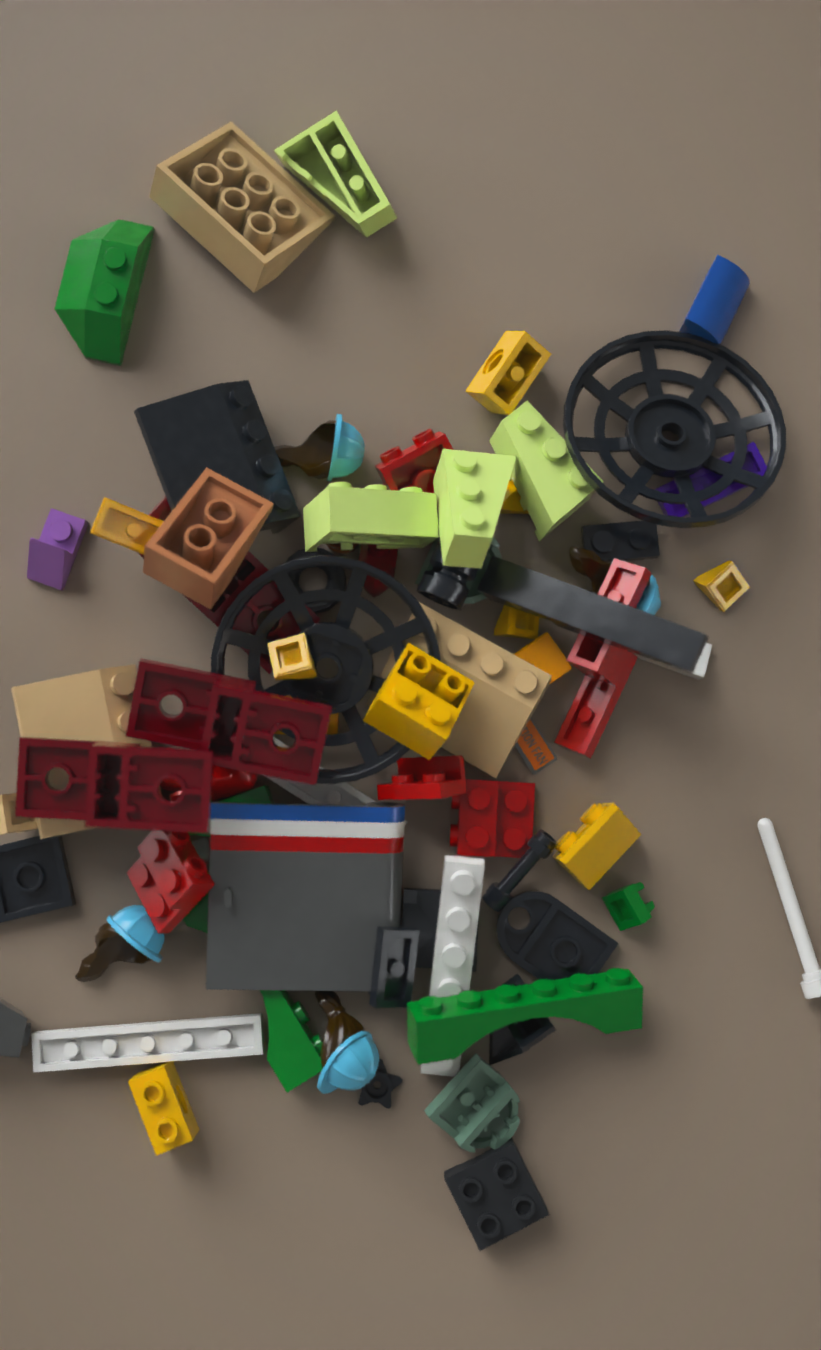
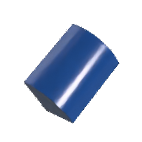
M717 254L679 331L700 336L721 345L750 285V280L746 273L730 260Z

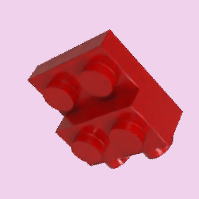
M428 429L412 438L414 445L401 451L400 447L397 446L379 456L382 462L375 465V468L383 484L387 486V490L399 491L406 487H419L422 489V492L434 493L433 479L442 450H453L445 433L440 431L434 433L432 429Z
M465 779L467 793L452 796L451 809H458V824L450 825L449 846L457 847L456 855L521 858L530 848L527 843L533 837L535 783Z
M152 830L137 847L141 857L126 873L158 934H169L210 891L215 883L207 871L205 862L199 857L190 841L188 832Z

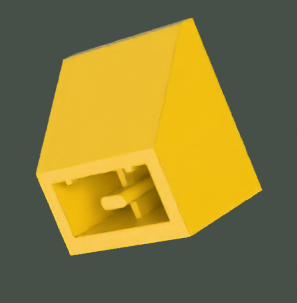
M408 643L378 691L363 721L430 760L447 740L475 682Z
M614 803L592 804L579 818L583 823L576 832L567 831L557 841L558 845L555 847L557 852L552 856L587 890H590L641 836V833Z

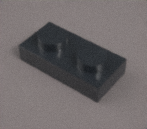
M642 520L581 527L583 549L594 551L606 563L613 562L614 558L622 561L654 559L660 556L657 524Z
M377 927L369 1004L374 1008H407V1002L412 1001L419 930L413 927Z

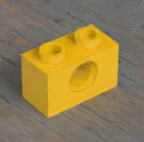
M505 331L465 392L491 413L509 415L527 392L551 356V353L526 331Z
M162 1062L136 1073L128 1081L156 1156L193 1141L200 1129L174 1062Z

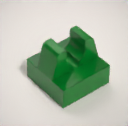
M641 882L613 890L602 897L620 931L641 925L652 918L650 913L655 905L653 901L643 902L638 893L645 888Z

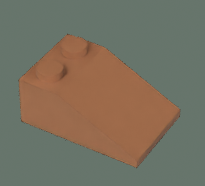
M206 468L145 545L143 573L211 609L233 579L270 514L274 503Z

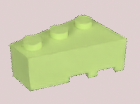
M337 111L274 150L285 168L366 238L397 219L390 202Z
M528 400L501 421L489 440L495 454L516 456L510 480H513L521 497L519 502L523 510L528 511L536 527L534 532L539 542L587 502L595 493V490L585 481L573 463L566 441ZM590 468V470L603 483L604 481Z
M451 449L442 450L434 475L433 486L437 499L438 527L443 566L481 569L495 532L516 456Z
M334 482L329 484L303 508L305 552H317V547L320 544L337 543L341 544V551L353 550V543L376 544V549L424 548L439 538L436 493L422 492V489L419 487H406L398 491L387 490V486L381 484L355 488L351 487V484L348 482Z

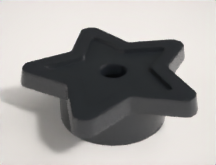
M379 1059L374 1078L361 1090L358 1102L361 1106L371 1102L379 1103L387 1109L392 1106L391 1092L403 1080L399 1076L387 1073L382 1059ZM374 1082H380L381 1086L379 1088H375L373 1085Z

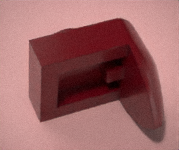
M361 544L358 560L373 565L394 578L399 548L376 549V544ZM367 575L363 588L372 597H376L388 589L382 582Z

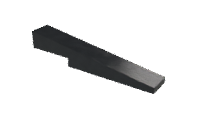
M492 556L477 588L489 600L552 621L558 627L692 674L709 638L704 633Z

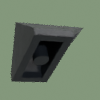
M517 973L502 985L517 986L524 985L525 983ZM548 1017L532 1018L509 1024L489 1033V1065L525 1053L556 1031Z

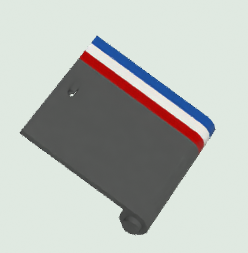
M211 802L209 874L215 885L210 889L208 897L206 990L368 991L370 995L377 927H401L405 805L395 802H371L367 806Z

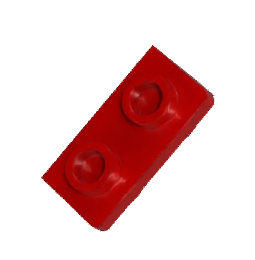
M462 755L433 756L430 760L425 757L400 758L397 760L398 774L391 775L392 782L377 785L378 800L442 799L465 794L467 791L464 758Z

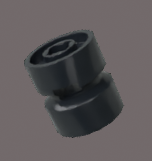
M438 542L429 561L433 568L424 572L417 592L440 605L461 611L470 591L466 583L474 581L479 568L443 566L441 543Z

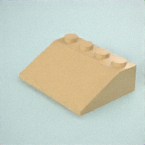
M232 122L227 123L158 164L149 195L157 205L253 293L277 278L335 218L331 211Z
M420 603L430 619L435 632L441 662L475 682L447 740L441 748L453 755H462L467 763L497 778L550 685L552 675ZM413 613L408 621L415 619ZM423 632L402 641L404 648L410 643L428 654ZM393 650L380 675L383 679L388 677L396 664ZM372 692L366 704L367 706H371L377 695L376 692Z
M136 665L98 669L12 687L20 736L141 743V747H152L151 741L126 736L137 677ZM53 768L49 774V782L55 789L62 790L68 785L69 776L62 768ZM37 818L40 839L100 828L85 827V820Z

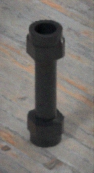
M540 829L528 841L527 845L530 848L499 883H492L486 890L482 898L493 910L500 912L513 898L510 893L540 858L547 859L554 851L558 843L546 831Z

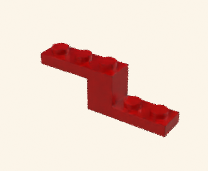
M614 558L598 595L636 608L652 573L645 567ZM578 634L566 661L585 674V677L554 743L591 759L638 659L635 654Z

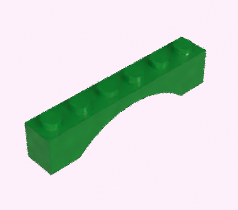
M209 892L183 918L186 926L205 933L208 932ZM260 990L268 1016L269 1045L267 1061L288 1093L322 1071L321 1047L323 1038L320 1034L315 1036L312 1034L306 1024L310 1021L306 1009L300 1001L294 1003L286 990Z
M611 968L606 972L596 974L578 973L563 979H539L524 985H500L496 989L478 992L466 990L452 996L423 997L419 1001L407 1002L408 1045L417 1065L456 1059L467 1048L487 1034L509 1024L532 1018L557 1017L573 1019L591 1025L605 1034L641 1029L643 986L629 969Z

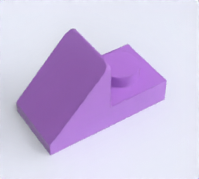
M51 508L39 540L31 537L29 541L27 578L63 591L89 523L84 519Z

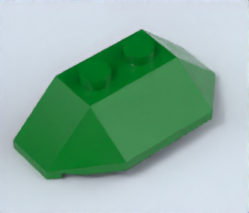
M118 219L71 241L54 310L86 359L118 366L122 365L155 231L153 226Z

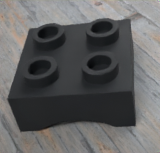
M404 888L402 927H413L419 930L415 968H432L441 890ZM478 917V925H477V933H476V941H475V949H474L472 972H476V971H477V948H478L479 917Z
M512 1137L501 1147L495 1150L491 1148L469 1161L444 1171V1180L480 1251L549 1215L547 1206Z

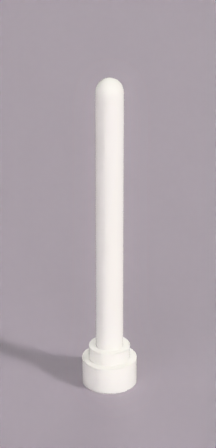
M762 818L758 821L757 826L805 973L802 974L803 981L800 983L805 999L821 997V969L819 968L774 826L770 819Z

